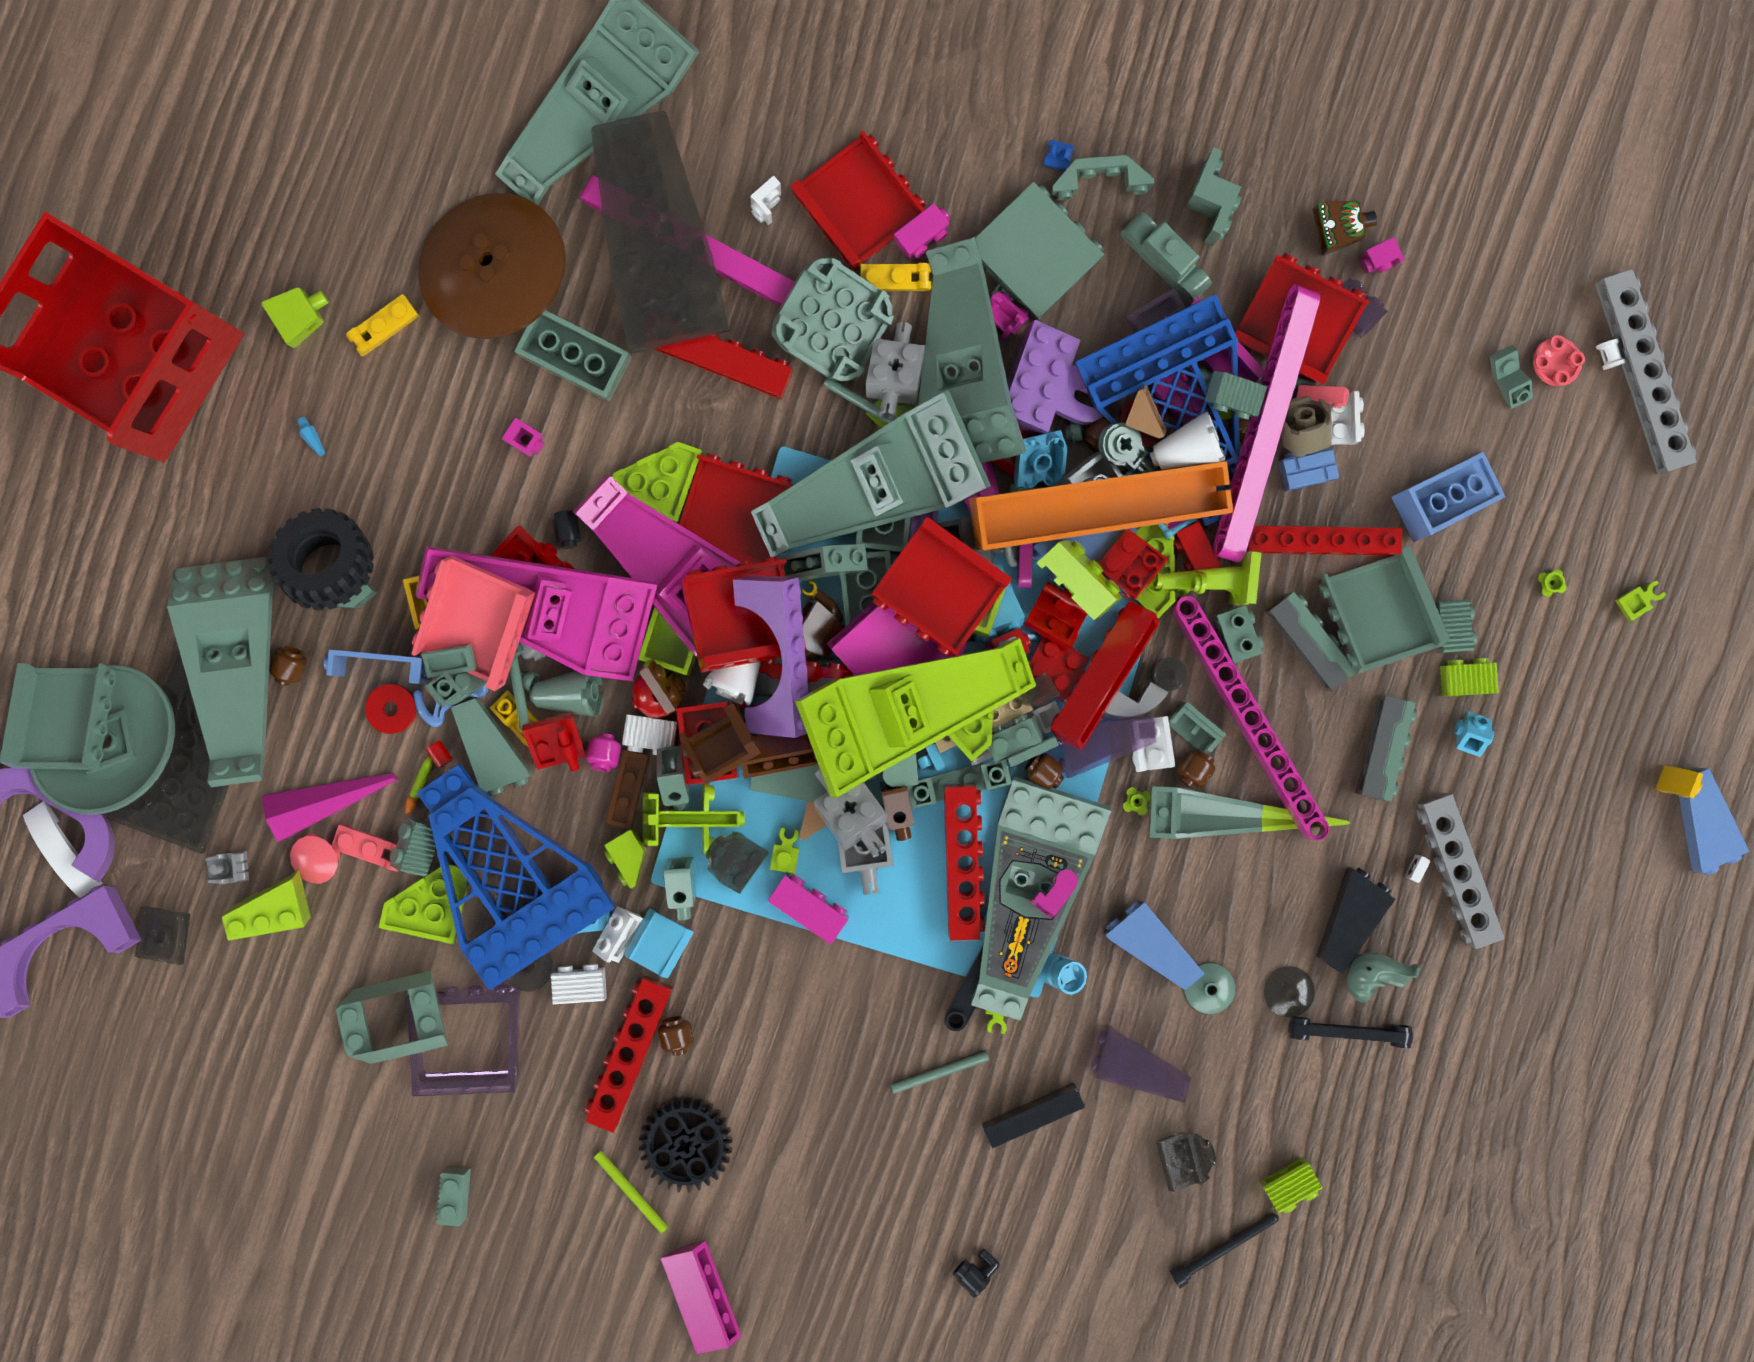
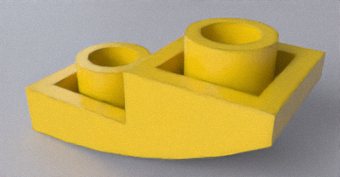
M507 690L490 709L504 725L508 726L528 746L523 731L520 728L515 697ZM528 710V716H529V721H530V723L539 721V720Z
M1664 766L1655 789L1684 798H1694L1702 788L1703 783L1701 779L1703 774L1678 767Z

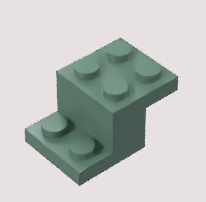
M1214 147L1203 164L1185 207L1213 219L1204 243L1211 246L1217 240L1222 241L1224 235L1227 234L1232 220L1228 218L1232 217L1242 199V196L1238 195L1241 186L1217 177L1224 161L1220 160L1223 151Z

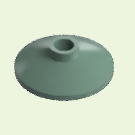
M1215 963L1198 965L1205 974L1184 990L1185 996L1190 1005L1197 1011L1205 1014L1219 1013L1226 1009L1234 998V979L1230 972L1221 965ZM1210 985L1216 987V991L1213 994H1208L1207 988Z

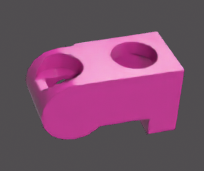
M1071 870L1060 871L1053 877L1052 886L1045 895L1041 892L1037 893L1030 903L1049 918L1054 917L1077 887V875Z

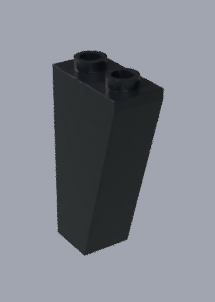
M1348 867L1345 871L1316 955L1341 974L1348 968L1396 900L1390 895L1392 890L1380 882L1377 885L1369 880L1371 875L1359 867L1356 870Z

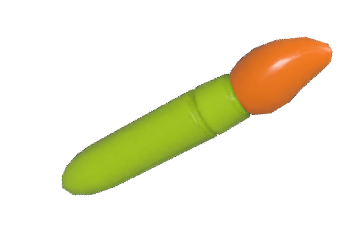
M430 756L423 761L410 796L406 799V814L411 813L417 806L419 798L417 792L423 789L433 765Z

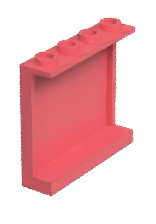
M450 556L439 561L435 568L434 574L436 579L428 590V604L423 609L419 619L421 626L412 640V645H414L412 655L415 656L424 651L472 644L478 669L468 673L486 680V688L496 691L506 683L536 592L457 557Z

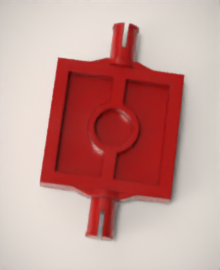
M1078 633L1068 650L1043 636L1029 662L1036 683L1034 689L1037 691L1030 702L1031 705L1034 706L1039 698L1035 707L1040 708L1046 696L1054 697L1064 703L1066 696L1073 691L1079 675L1083 672L1090 659L1076 651L1073 647L1079 637Z

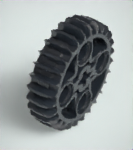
M681 1096L679 1104L676 1103L674 1098H671L670 1107L663 1102L661 1103L662 1112L657 1108L652 1111L656 1118L651 1116L646 1118L650 1126H642L641 1130L647 1134L639 1136V1141L645 1142V1144L640 1145L638 1149L639 1151H646L640 1159L641 1161H649L645 1166V1170L653 1168L654 1171L650 1176L651 1178L657 1175L660 1176L659 1185L666 1180L668 1181L667 1189L670 1190L673 1184H677V1192H680L682 1186L686 1185L687 1192L689 1193L691 1192L692 1185L695 1184L699 1191L702 1187V1181L707 1186H710V1176L718 1180L719 1174L716 1170L720 1172L725 1171L726 1168L722 1162L729 1163L730 1157L725 1154H730L733 1151V1148L726 1146V1144L732 1143L733 1137H726L731 1132V1128H723L727 1118L718 1119L721 1110L715 1113L711 1112L713 1103L705 1108L703 1107L704 1099H701L699 1104H695L694 1096L691 1097L689 1103H686L685 1097ZM683 1112L695 1113L704 1118L691 1126ZM671 1116L676 1117L679 1120V1126H669L666 1121L667 1118ZM660 1125L667 1140L654 1148L655 1133ZM703 1126H711L715 1134L705 1136L701 1128ZM677 1135L676 1140H675L674 1144L672 1145V1143H673V1141H674V1138H675L674 1136ZM683 1140L691 1142L689 1149L687 1146L680 1147ZM718 1140L717 1154L713 1162H711L704 1148ZM659 1152L668 1153L670 1161H660L657 1154ZM701 1161L705 1164V1169L697 1171L693 1168L692 1163ZM681 1162L688 1176L677 1175L668 1170Z

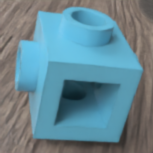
M1468 711L1463 720H1458L1454 729V734H1457L1456 749L1481 757L1494 738L1492 719Z

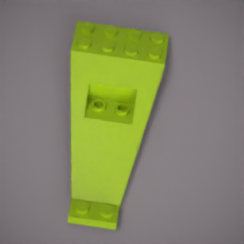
M1013 638L995 649L834 679L797 699L795 703L831 798H838L878 773L1034 688L1036 683L1020 638Z

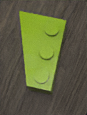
M1072 539L1059 542L1037 564L1041 568L1047 566L1056 575L1054 581L1059 586L1063 583L1072 594L1071 598L1093 620L1100 618L1122 598L1119 594L1120 588L1111 579L1108 581L1104 577L1102 567L1095 560L1090 561L1084 554L1086 549L1077 540L1074 542Z
M297 870L290 876L271 884L266 889L256 892L230 906L222 916L228 941L303 928L311 918L300 871Z

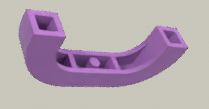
M0 769V805L13 795L30 794L81 823L85 832V843L71 866L95 881L100 882L112 863L115 851L114 834L107 818L103 814L86 815L70 812L52 803L35 784L30 769Z

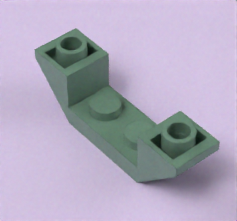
M1127 155L1075 159L1052 186L1050 196L1051 198L1057 197V200L1060 201L1072 199V196H1076L1078 191V175H1081V178L1088 179L1095 177L1096 174L1106 173V176L1113 177L1124 172L1126 192L1133 191L1135 195L1145 194L1148 190H1151L1154 185V178Z
M518 644L513 661L524 650L520 644ZM445 672L427 684L425 688L441 707L461 702L487 684V681L468 672L451 675Z
M1006 759L978 764L918 780V785L907 786L912 809L944 800V784L974 783L976 790H990L1012 784Z

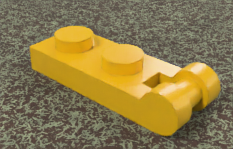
M930 263L861 264V277L880 290H932V282L929 281V273L932 272ZM911 274H919V281L911 282Z
M401 294L362 324L349 330L346 336L350 342L355 343L357 346L356 350L360 356H365L418 318L419 314L406 296ZM368 332L372 338L365 341L362 336Z

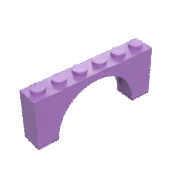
M748 575L733 579L735 606L750 609L765 620L775 634L782 656V675L777 690L768 701L745 707L746 725L750 733L793 738L807 734L795 703L797 699L809 693L799 577Z
M96 886L84 898L70 901L67 904V908L48 914L45 917V921L30 925L23 930L24 933L1 942L0 1018H11L31 1006L26 986L29 963L39 945L53 933L69 927H80L96 936L107 952L121 953L141 941L115 887Z

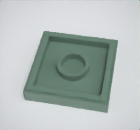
M1048 736L1042 742L1010 755L1005 759L1008 766L1013 767L1059 746L1055 737Z

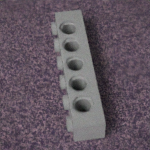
M1445 793L1417 803L1419 808L1416 811L1417 817L1427 830L1428 834L1425 835L1426 842L1430 849L1433 848L1436 855L1434 864L1438 872H1442L1444 877L1443 889L1453 902L1454 906H1451V911L1462 927V930H1460L1462 941L1465 945L1468 944L1469 947L1478 949L1505 939L1453 794ZM1440 817H1443L1446 824L1439 831L1436 827V822ZM1452 841L1454 850L1452 853L1447 854L1445 852V845L1447 842ZM1461 865L1463 873L1459 878H1455L1454 869L1456 866ZM1469 889L1471 891V898L1469 901L1464 902L1462 894L1465 890ZM1478 913L1480 921L1477 925L1473 926L1471 918L1474 914Z

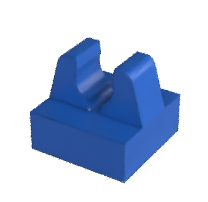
M1050 139L1043 167L1065 172L1070 165L1074 145Z

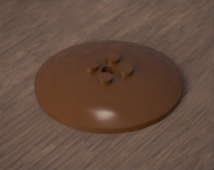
M493 193L474 197L459 204L444 215L426 239L418 267L419 286L422 297L431 313L444 326L460 335L477 339H492L516 333L539 318L557 295L565 272V246L555 222L546 211L531 200L507 193ZM486 256H493V260L489 265L482 266V261Z

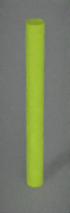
M600 1150L593 1158L659 1233H663L668 1228L666 1223Z

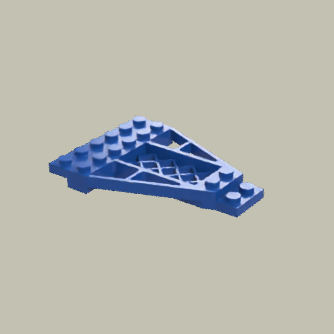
M1216 294L1074 361L1095 409L1112 424L1118 422L1104 409V406L1138 391L1145 384L1147 386L1152 384L1149 391L1151 396H1153L1157 383L1169 387L1164 402L1154 398L1153 401L1163 405L1160 412L1162 420L1167 407L1180 411L1175 425L1163 422L1164 425L1173 428L1172 433L1180 429L1179 426L1184 413L1198 417L1204 413L1207 407L1215 430H1217L1221 439L1219 443L1223 446L1224 456L1227 453L1225 461H1227L1230 484L1216 486V490L1230 489L1240 455L1239 418L1235 417V411L1231 410L1232 439L1230 441L1218 411L1212 409L1213 404L1205 401L1208 388L1197 365L1198 361L1229 347L1230 374L1238 376L1237 343L1239 341L1229 318H1226ZM1189 366L1191 372L1182 369ZM1181 372L1193 376L1188 391L1175 387ZM1175 373L1171 385L1158 381ZM1195 384H1197L1201 396L1192 393ZM1174 390L1186 394L1181 408L1169 404ZM1191 396L1203 400L1198 414L1186 410ZM1166 434L1164 437L1159 438V440L1165 439L1167 437ZM1148 453L1146 457L1153 463L1150 453ZM1222 515L1202 517L1201 519L1203 524L1207 526L1221 519Z
M461 763L417 792L431 813L429 815L430 825L460 949L489 991L616 907L602 886L604 882L590 862H585L492 799L486 791L473 782ZM475 816L473 827L461 825ZM480 816L493 820L491 831L478 829ZM504 817L537 838L543 845L528 853ZM496 827H498L501 833L496 832ZM454 830V835L452 839L449 833ZM459 830L472 832L470 845L458 843ZM477 834L490 836L488 849L475 846ZM495 837L507 840L506 852L493 850ZM547 847H550L578 867V870L554 886H551L532 858ZM459 848L469 850L468 860ZM511 848L513 849V851H514L516 854H511V853H510ZM446 851L473 889L470 894L461 900H457ZM474 851L487 854L485 866L472 863ZM491 855L505 857L503 869L490 867ZM509 858L522 862L520 873L507 871ZM474 869L484 871L482 880ZM525 869H527L530 875L525 874ZM488 872L501 875L499 887L487 885ZM506 876L519 878L517 890L504 888ZM523 880L536 882L535 894L522 892ZM488 890L498 892L497 902ZM503 893L516 896L514 908L501 905ZM473 896H477L492 915L496 924L471 941H468L459 906ZM520 897L532 899L519 908ZM503 911L510 912L511 914L506 917Z

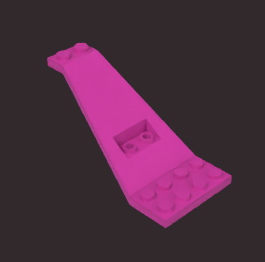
M607 474L577 506L573 513L594 532L630 578L653 581L657 584L652 605L687 648L697 656L684 595H679V591L682 589L681 581L687 575V572L702 569L703 572L712 571V568L721 565H727L728 568L737 567V564L741 562L630 495Z
M426 546L415 593L417 598L429 600L427 593L435 582L436 575L434 571L438 562L450 556L457 557L536 592L519 642L583 675L633 681L657 588L655 582ZM557 595V599L550 602V598ZM551 620L550 625L544 626L545 621Z

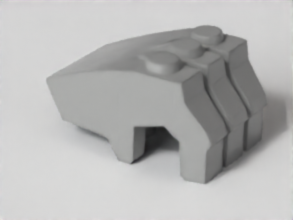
M247 851L216 854V856L205 858L208 867V883L227 884L249 881V872H245V870H248V862H244L247 860Z

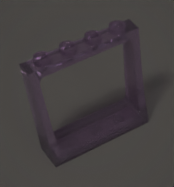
M500 984L489 991L484 990L481 985L469 987L467 991H458V987L450 986L443 988V992H437L439 1005L499 1002L509 1004L508 1069L427 1073L423 1067L422 1052L410 1055L412 1096L515 1092L519 1083L520 988L509 989L508 985ZM408 994L406 997L410 1042L419 1038Z

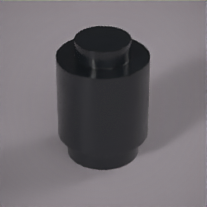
M573 510L554 513L552 523L556 545H562V549L577 547V543L581 541L578 518L574 515Z

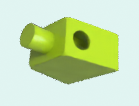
M298 287L265 300L261 304L286 344L295 348L323 324L324 320L318 310L327 305L329 301L321 290L309 297L303 289Z

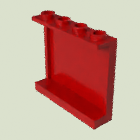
M863 130L860 132L859 138L801 182L797 180L790 185L792 194L852 271L892 242L897 231L925 211V203L918 194L913 195L908 189L910 184L902 174L897 175L893 169L895 166L887 154L883 156L877 149L879 144L871 134L867 136Z
M1284 252L1282 257L1276 255L1235 334L1240 343L1269 357L1289 289L1296 284L1318 292L1320 294V303L1299 373L1324 385L1349 336L1370 301L1365 299L1366 293L1354 287L1350 292L1342 288L1344 282L1332 276L1326 280L1318 276L1320 270L1308 264L1303 268L1296 264L1298 259Z
M706 453L705 456L697 454L696 458L700 461L679 525L739 562L752 561L753 564L762 563V560L770 558L751 511L794 485L791 484L792 479L777 475L775 479L767 476L768 472L754 467L753 471L743 469L744 464L730 460L729 464L721 462V457L714 454Z
M926 517L871 593V596L875 598L872 602L883 611L887 608L895 613L893 618L902 625L907 626L909 623L917 629L915 634L926 642L931 639L937 643L936 649L947 657L951 654L958 656L961 648L1004 588L1012 581V578L933 520Z
M770 557L757 564H753L752 561H746L737 564V567L733 568L721 565L712 568V571L702 572L701 569L687 572V575L681 581V586L701 672L782 658L775 634L765 620L750 609L735 606L733 579L748 575L785 577L783 566L786 564V559L777 560V557Z

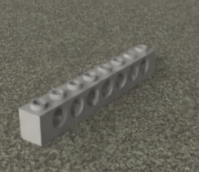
M1631 269L1595 283L1612 338H1618V348L1621 357L1626 360V363L1621 365L1657 474L1659 475L1696 463V449L1690 443L1687 434L1688 425L1682 419L1679 410L1680 401L1674 395L1671 386L1672 377L1666 371L1663 362L1664 352L1658 346L1656 328L1650 322L1648 304L1642 298L1640 292L1641 284L1638 276ZM1621 294L1626 296L1628 300L1627 305L1621 302ZM1629 318L1634 320L1636 324L1635 329L1629 326ZM1637 342L1642 344L1644 349L1643 353H1640L1637 350ZM1645 366L1650 368L1651 377L1645 374ZM1653 390L1658 392L1659 401L1654 400L1652 396ZM1661 414L1666 416L1667 425L1661 423ZM1669 438L1675 442L1674 450L1668 445Z

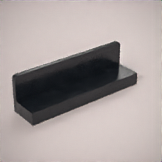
M1071 1083L983 1122L982 1127L993 1149L1085 1108V1105L1075 1083Z

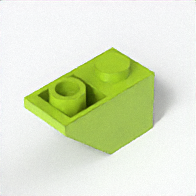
M632 828L604 845L607 849L604 853L611 864H616L620 871L617 873L620 881L624 886L629 885L630 889L638 885L647 850L635 829Z

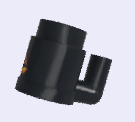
M983 1249L978 1255L987 1264L983 1271L974 1263L964 1259L953 1272L957 1282L973 1298L977 1297L986 1288L991 1276L999 1268L998 1260L986 1249Z

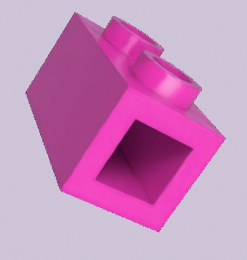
M934 203L894 234V241L909 260L914 256L919 258L928 250L927 246L934 240L938 243L948 235L947 230H949L950 223L948 221L950 217L942 207L938 209Z

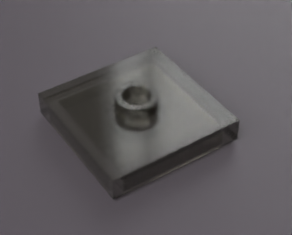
M149 906L141 907L138 929L141 941L136 944L135 957L183 965L190 913Z

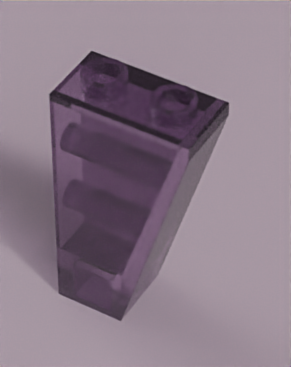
M1154 716L1099 722L1082 751L1057 739L1058 747H1063L1064 757L1060 758V764L1063 766L1062 773L1066 772V778H1072L1156 743Z
M1106 1025L1105 1031H1100L1097 1042L1100 1050L1098 1056H1093L1091 1070H1094L1093 1075L1095 1078L1185 1103L1191 1082V1077L1188 1073L1112 1026Z

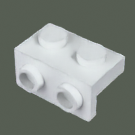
M617 906L592 951L606 962H611L612 960L619 963L643 918L639 914Z

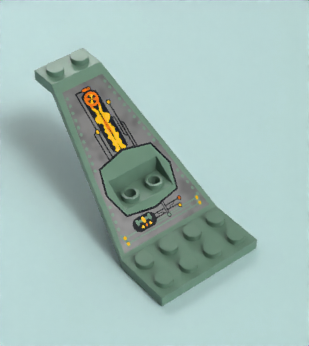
M1013 776L1012 784L1010 785L998 820L980 977L972 998V1006L1021 1021L1030 994L1094 859L1111 813V806L1053 788L1046 789L1031 781ZM1063 870H1071L1077 875L1078 885L1057 914L1049 918L1031 904L1030 901L1039 892L1045 895L1050 888H1045L1042 884L1048 883L1052 886V879L1057 873ZM1023 875L1026 879L1019 880L1017 877Z

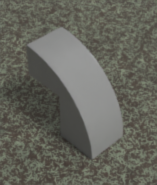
M1150 682L1143 688L1135 702L1118 691L1104 713L1103 718L1117 721L1138 718L1161 703L1168 692Z

